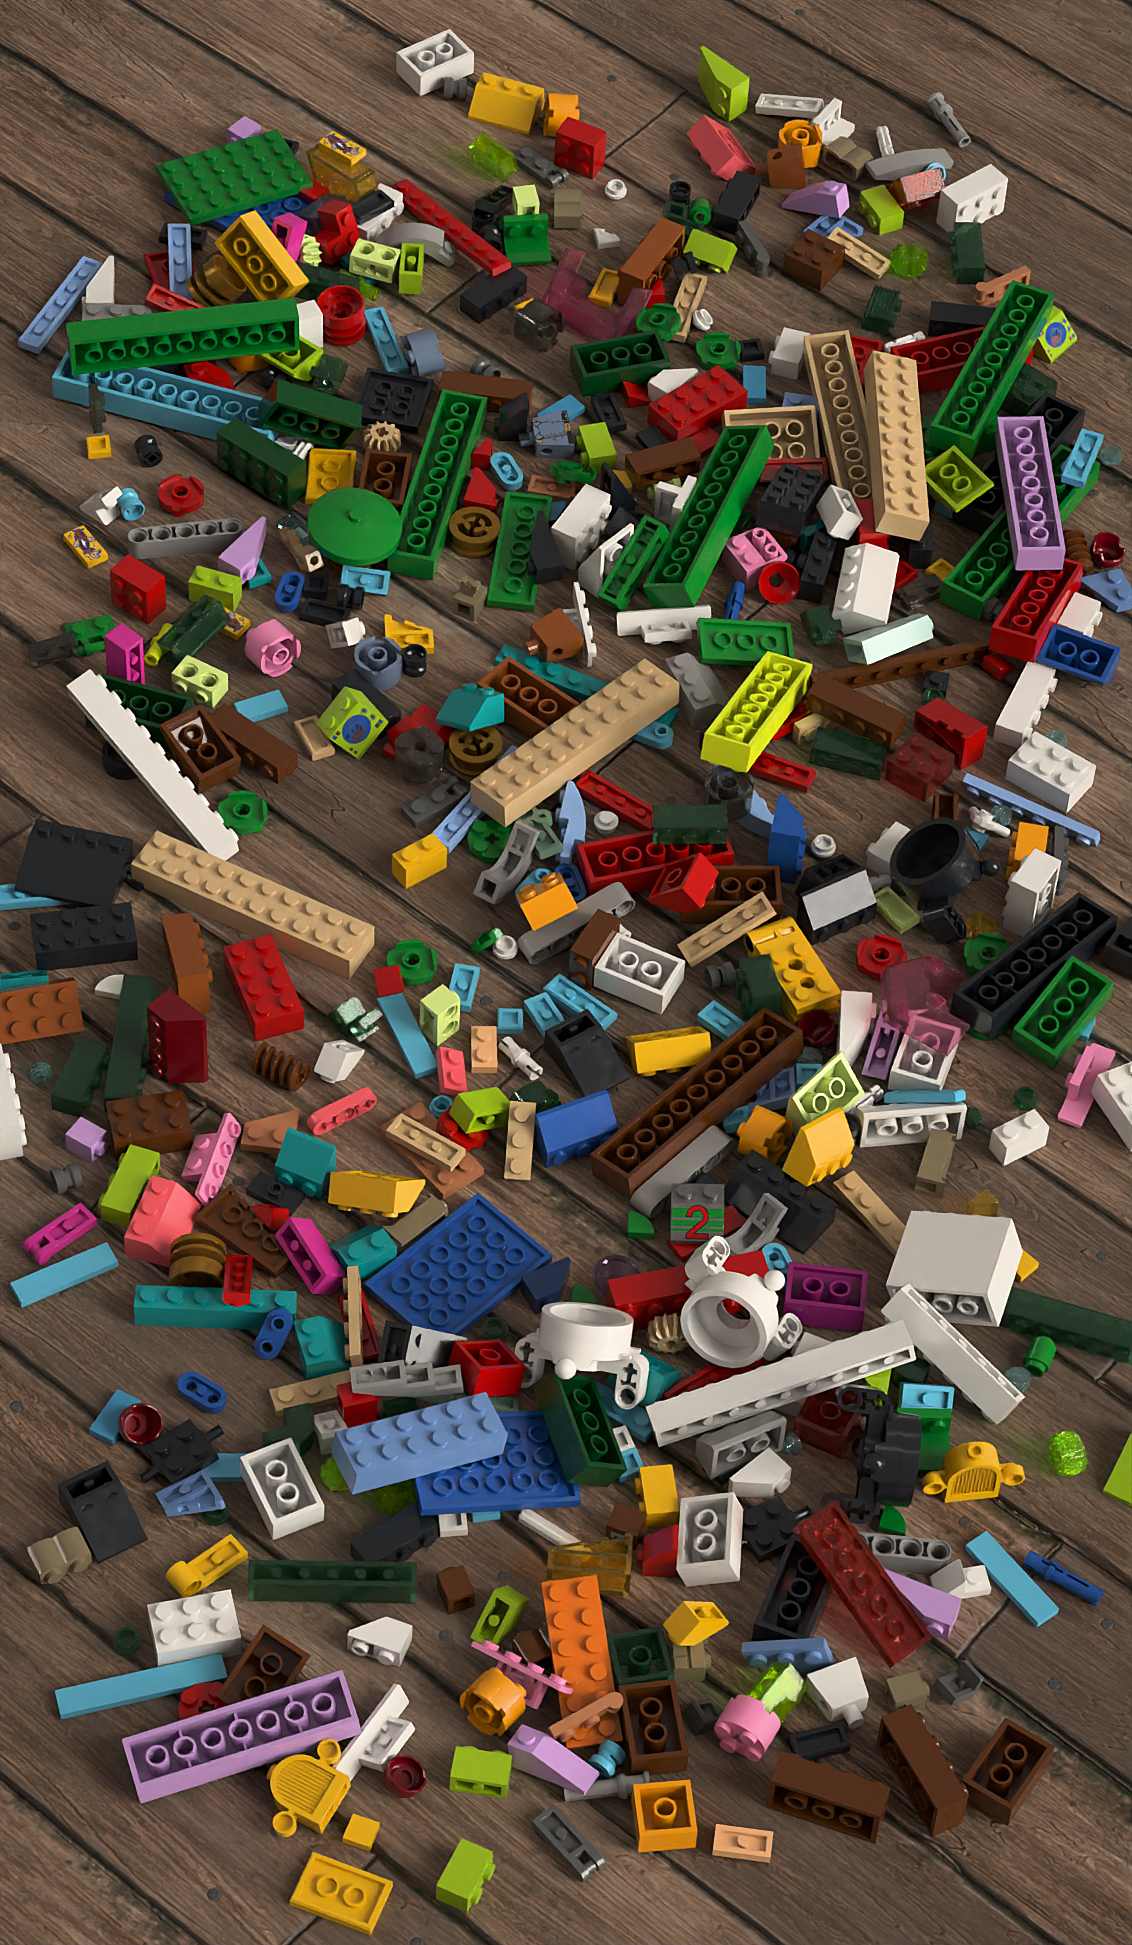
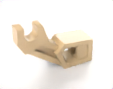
M284 527L278 530L284 546L294 556L301 570L311 572L324 566L320 552L313 546H303L294 529L289 530V527Z

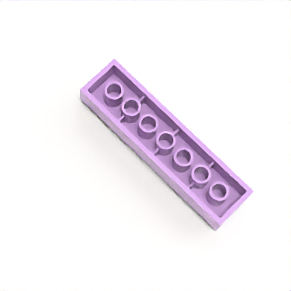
M997 417L995 443L1015 570H1062L1066 549L1044 417Z
M343 1670L126 1737L122 1739L140 1803H145L315 1749L325 1739H334L338 1742L360 1735L361 1729Z

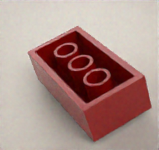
M718 365L648 404L647 424L650 427L656 425L670 442L692 437L707 426L714 429L721 425V417L724 410L746 409L748 391Z
M269 934L224 946V968L255 1042L304 1029V1009L272 935Z

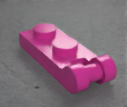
M79 1203L28 1237L23 1243V1248L28 1253L34 1255V1259L39 1265H43L49 1261L52 1255L97 1226V1218L82 1203ZM43 1242L47 1244L44 1247L40 1246V1244Z

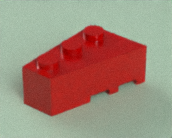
M939 698L932 700L915 711L913 727L960 771L983 757L987 725Z

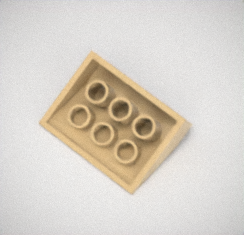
M815 405L724 410L722 414V431L725 426L766 425L775 445L768 459L820 458Z

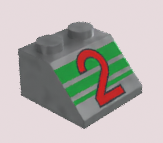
M671 1183L670 1244L703 1245L714 1236L723 1238L724 1184Z

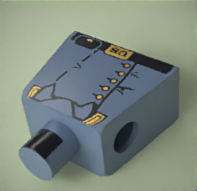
M566 409L531 419V432L519 433L520 446L533 445L537 458L570 459L574 456V441Z

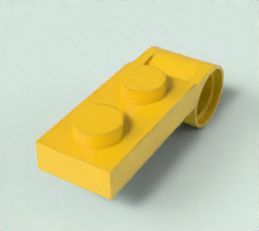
M230 1534L186 1564L185 1561H179L167 1571L165 1578L183 1598L191 1597L248 1559V1552Z

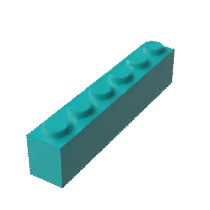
M136 1285L134 1320L135 1325L260 1330L269 1311L276 1307H283L289 1310L293 1316V1321H296L297 1291L251 1290L250 1304L234 1307L230 1306L229 1303H223V1288ZM276 1319L274 1324L281 1327L284 1325V1321Z

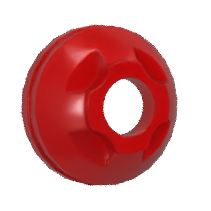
M771 562L764 566L758 575L757 584L759 592L764 599L773 604L789 602L799 591V573L787 562ZM775 573L782 575V582L778 586H772L769 581L770 577Z

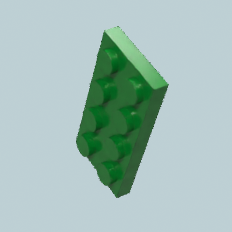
M698 618L696 622L700 663L756 666L767 651L794 659L791 623Z

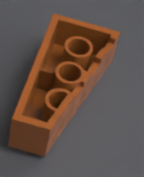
M191 912L162 916L163 939L168 961L170 962L172 980H174L175 993L201 1014L211 1013L209 983L213 982L211 967H209L207 952H204L203 937H199L200 927L198 921H193Z

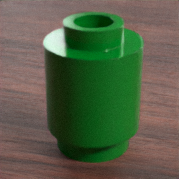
M696 198L689 205V219L694 225L704 226L711 219V205L704 198Z
M1046 1336L1032 1338L1023 1359V1369L1027 1374L1034 1377H1042L1044 1373L1048 1372L1057 1350L1056 1345L1050 1338Z

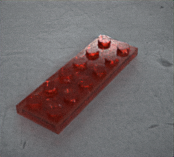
M836 1500L792 1529L889 1668L932 1639L928 1630Z

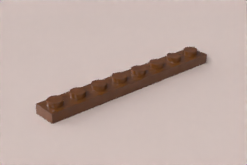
M990 638L977 639L971 642L910 653L894 658H886L868 665L860 664L812 674L810 676L809 690L822 674L852 689L923 675L926 674V670L942 671L983 662L984 656L993 653V651L989 650Z

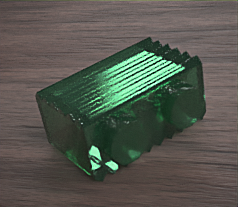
M878 285L874 286L863 314L862 329L888 335L890 327L894 328L896 325L897 315L895 314L900 313L903 300L899 299V290H891V288L887 289Z

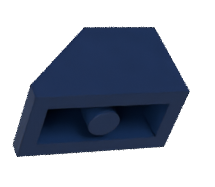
M569 1257L521 1276L520 1291L535 1315L542 1312L543 1306L560 1302L570 1276L571 1260Z

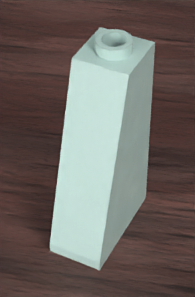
M918 613L887 623V625L845 637L843 642L848 661L867 665L934 638L932 633L934 627L928 615Z

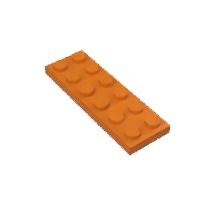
M597 1575L541 1582L540 1585L554 1674L566 1679L565 1685L574 1689L571 1695L557 1690L561 1720L607 1694L615 1692ZM619 1712L614 1715L605 1713L599 1717L600 1722L588 1729L585 1726L575 1730L576 1735L565 1741V1747L568 1750L598 1747L604 1740H610L616 1744L622 1743Z

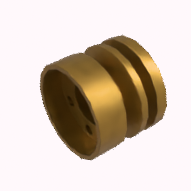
M218 254L213 255L203 265V270H197L186 282L192 297L198 304L205 307L230 305V300H236L247 290V285L228 260Z
M189 1233L174 1239L170 1250L169 1286L224 1287L226 1245L221 1239L206 1233Z

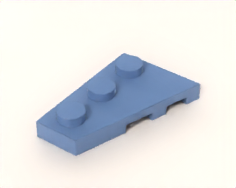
M824 1637L742 1642V1654L750 1667L813 1673L837 1664Z

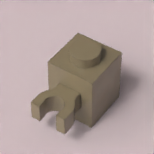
M465 575L461 580L460 589L453 597V614L474 622L487 604L488 587L481 585L479 580H476V582L470 581L469 576Z
M918 1671L888 1678L884 1687V1695L891 1713L912 1704L915 1711L923 1715L921 1709L925 1708L930 1691L926 1680L921 1679Z

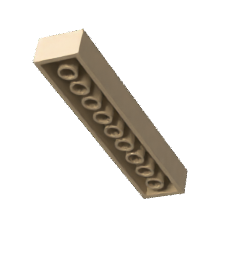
M849 330L804 336V359L826 457H828L832 485L850 491L854 500L872 499L867 411Z
M873 350L864 368V384L875 531L920 541L930 519L916 360Z
M643 659L470 782L471 803L502 826L507 827L532 807L567 784L568 780L574 779L679 703V682L648 660Z
M159 831L154 833L131 863L132 879L143 883L145 889L252 937L258 938L271 934L277 948L349 980L374 946V926Z

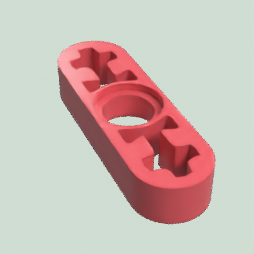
M362 1088L315 1111L309 1116L307 1125L315 1135L324 1134L370 1111L376 1105L378 1099L370 1088Z

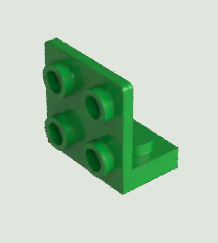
M547 213L503 216L502 236L505 254L511 260V264L513 266L551 264Z
M897 1408L896 1412L917 1414L921 1418V1449L918 1472L941 1470L943 1457L950 1450L949 1429L952 1420V1410L943 1408Z

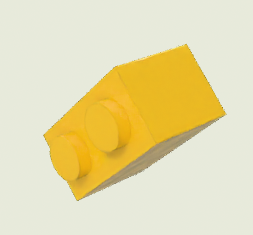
M434 833L392 854V874L405 889L447 868V848Z
M672 1464L639 1467V1477L634 1478L635 1494H640L641 1502H638V1511L647 1514L646 1526L657 1528L678 1525L680 1510Z

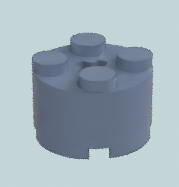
M432 327L400 336L402 346L407 350V352H403L407 364L412 365L410 367L412 376L426 377L445 370L443 355L439 351L437 345L439 342Z
M375 636L367 637L361 640L355 647L354 669L382 693L384 690L394 687L401 680V648L394 640L383 637V639H375Z

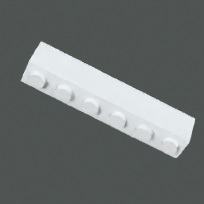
M910 1284L901 1288L881 1310L885 1315L884 1318L887 1323L904 1321L913 1346H917L924 1353L923 1357L927 1362L936 1365L943 1372V1377L949 1383L957 1385L962 1390L964 1398L971 1403H975L982 1410V1415L988 1421L995 1424L1000 1423L1025 1398L1012 1383Z

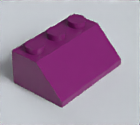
M789 1262L783 1316L787 1313H792L805 1326L862 1332L868 1271Z

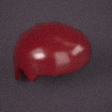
M1100 532L1095 535L1091 543L1090 555L1099 566L1114 568L1123 562L1125 548H1121L1119 536L1110 532Z
M825 1009L813 1010L805 1014L798 1024V1028L803 1030V1041L812 1048H823L831 1044L838 1035V1024L835 1018Z
M132 1404L126 1407L119 1416V1432L125 1441L134 1445H142L156 1440L163 1428L162 1416L157 1408L149 1404Z
M397 1755L385 1767L384 1784L388 1791L398 1798L407 1799L414 1797L426 1785L425 1770L420 1761L412 1756Z

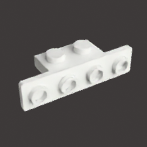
M574 582L573 602L575 609H564L563 612L584 637L583 650L587 667L592 666L593 657L597 655L596 645L591 643L593 639L592 626L587 625V622H589L588 608L583 606L585 604V592L580 590L579 582Z
M698 605L694 607L617 612L618 636L641 634L645 643L653 645L660 644L662 641L684 642L686 639H692V630H697L696 622L698 618H711L710 605Z
M393 1684L360 1728L361 1734L353 1737L342 1752L340 1759L333 1764L332 1767L349 1776L350 1782L362 1766L384 1772L388 1762L397 1755L414 1732L415 1728L410 1721L398 1718L409 1704V1700L399 1684Z

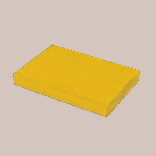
M310 448L305 504H313L319 497L330 491L354 487L356 450Z
M312 1852L291 1896L290 1906L371 1936L392 1890L393 1881Z

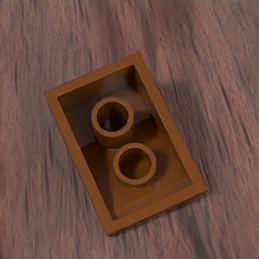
M201 704L160 724V729L183 776H187L193 783V790L197 795L238 774L241 763L240 756Z
M263 1624L216 1697L231 1705L292 1686L311 1655Z

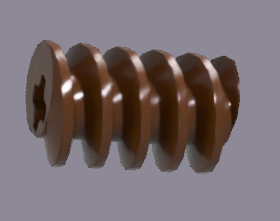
M1063 530L1066 549L1064 558L1084 563L1082 575L1084 577L1093 568L1085 535L1079 530Z
M263 1042L253 1059L254 1073L262 1074L266 1079L271 1078L272 1082L280 1083L281 1086L288 1087L291 1091L299 1090L307 1080L310 1064L308 1063L302 1068V1059L296 1060L293 1064V1055L290 1054L285 1059V1051L282 1050L276 1055L277 1049L274 1046L267 1052L268 1043Z

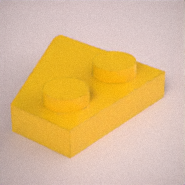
M384 614L385 637L394 640L400 646L401 655H403L405 647L411 644H419L426 649L427 654H434L432 629L417 626L406 620L403 624L392 620L391 615Z

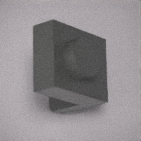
M964 1660L955 1672L937 1678L933 1687L952 1706L972 1698L984 1678L968 1660Z

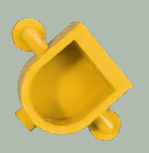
M969 1442L949 1450L943 1457L941 1470L928 1472L921 1479L924 1493L937 1494L942 1491L944 1503L998 1497L1002 1482L1009 1486L1018 1485L1025 1480V1474L1021 1465H1016L1015 1463L1000 1464L996 1448L986 1442Z
M325 1739L319 1743L317 1747L319 1760L308 1755H292L282 1760L278 1765L273 1764L269 1769L266 1779L270 1781L275 1804L281 1811L273 1818V1828L278 1836L289 1837L293 1835L297 1828L296 1821L322 1834L351 1787L349 1776L330 1766L341 1757L340 1746L334 1739Z

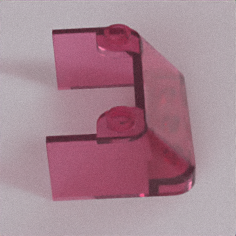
M566 248L542 298V309L549 316L592 341L624 336L636 325V316L639 311L646 307L653 291L633 287L626 304L620 308L617 316L583 297L587 288V282L582 275L577 273V270L586 252Z
M925 955L887 966L880 975L883 1019L891 1027L947 1057L970 1027V1024L948 1013L946 1005L953 996V992L966 979V975L945 964L935 955Z

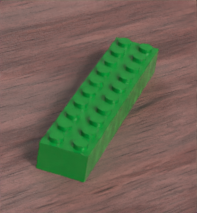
M1015 280L1011 281L930 427L928 445L945 451L955 445L968 459H972L1051 315L1054 293Z
M295 298L66 323L68 357L72 375L300 350L299 314Z
M442 389L400 514L402 522L400 542L396 550L388 557L387 571L434 580L449 534V520L456 512L472 463V453L477 448L487 417V397Z
M766 425L724 427L643 585L652 607L695 606L775 446Z
M1062 444L1050 456L1061 525L1095 486L1100 469V463L1094 461L1083 489L1061 482L1062 465L1072 452V449ZM1006 508L942 582L940 601L978 621L982 620L984 609L992 597L999 599L1023 571L1015 570Z

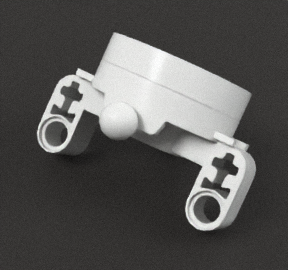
M714 1236L696 1249L685 1265V1272L689 1277L685 1284L692 1291V1294L685 1302L681 1311L680 1321L683 1334L694 1351L707 1361L728 1368L744 1367L754 1363L756 1360H760L762 1357L773 1361L789 1350L802 1332V1324L794 1314L787 1313L780 1319L778 1317L776 1307L778 1296L775 1291L780 1290L784 1286L785 1277L778 1270L768 1271L764 1279L757 1274L748 1277L740 1273L726 1271L722 1265L730 1254L729 1245L722 1237ZM729 1298L741 1304L749 1311L750 1319L740 1320L730 1315L724 1308L722 1300Z
M556 1302L543 1306L540 1328L537 1329L536 1333L528 1334L520 1339L515 1347V1355L532 1373L531 1379L527 1378L524 1374L521 1387L527 1388L542 1378L545 1359H548L556 1364L555 1373L561 1379L572 1378L576 1370L606 1371L617 1374L615 1401L623 1409L633 1408L646 1395L649 1362L646 1357L639 1354L641 1349L630 1346L634 1319L629 1314L620 1310L596 1304ZM626 1389L634 1393V1400L627 1397Z

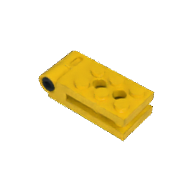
M791 916L758 927L743 935V941L750 960L793 1025L798 1027L799 1021L803 1016L813 1010L825 1009L829 1014L839 1011L840 1004L837 1000L841 999L840 989Z

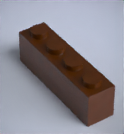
M443 370L438 401L442 389L487 397V412L499 413V408L520 394L528 393L527 417H529L533 397V381Z
M823 674L808 691L806 709L871 739L877 744L890 749L904 731L906 714Z
M223 703L209 715L244 763L261 772L265 778L279 784L298 767L296 750L226 703Z

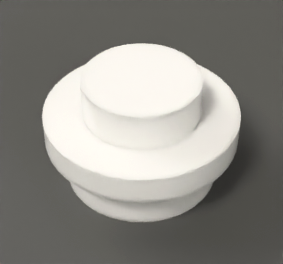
M611 180L605 187V195L614 200L625 197L627 193L626 186L621 180Z
M705 309L693 312L692 321L695 327L699 330L707 331L713 323L710 314Z
M610 811L599 812L594 817V826L602 834H611L618 827V817Z
M822 834L812 841L811 850L816 856L827 858L835 853L836 844L832 837Z
M501 936L493 944V953L500 959H511L518 952V945L510 936Z

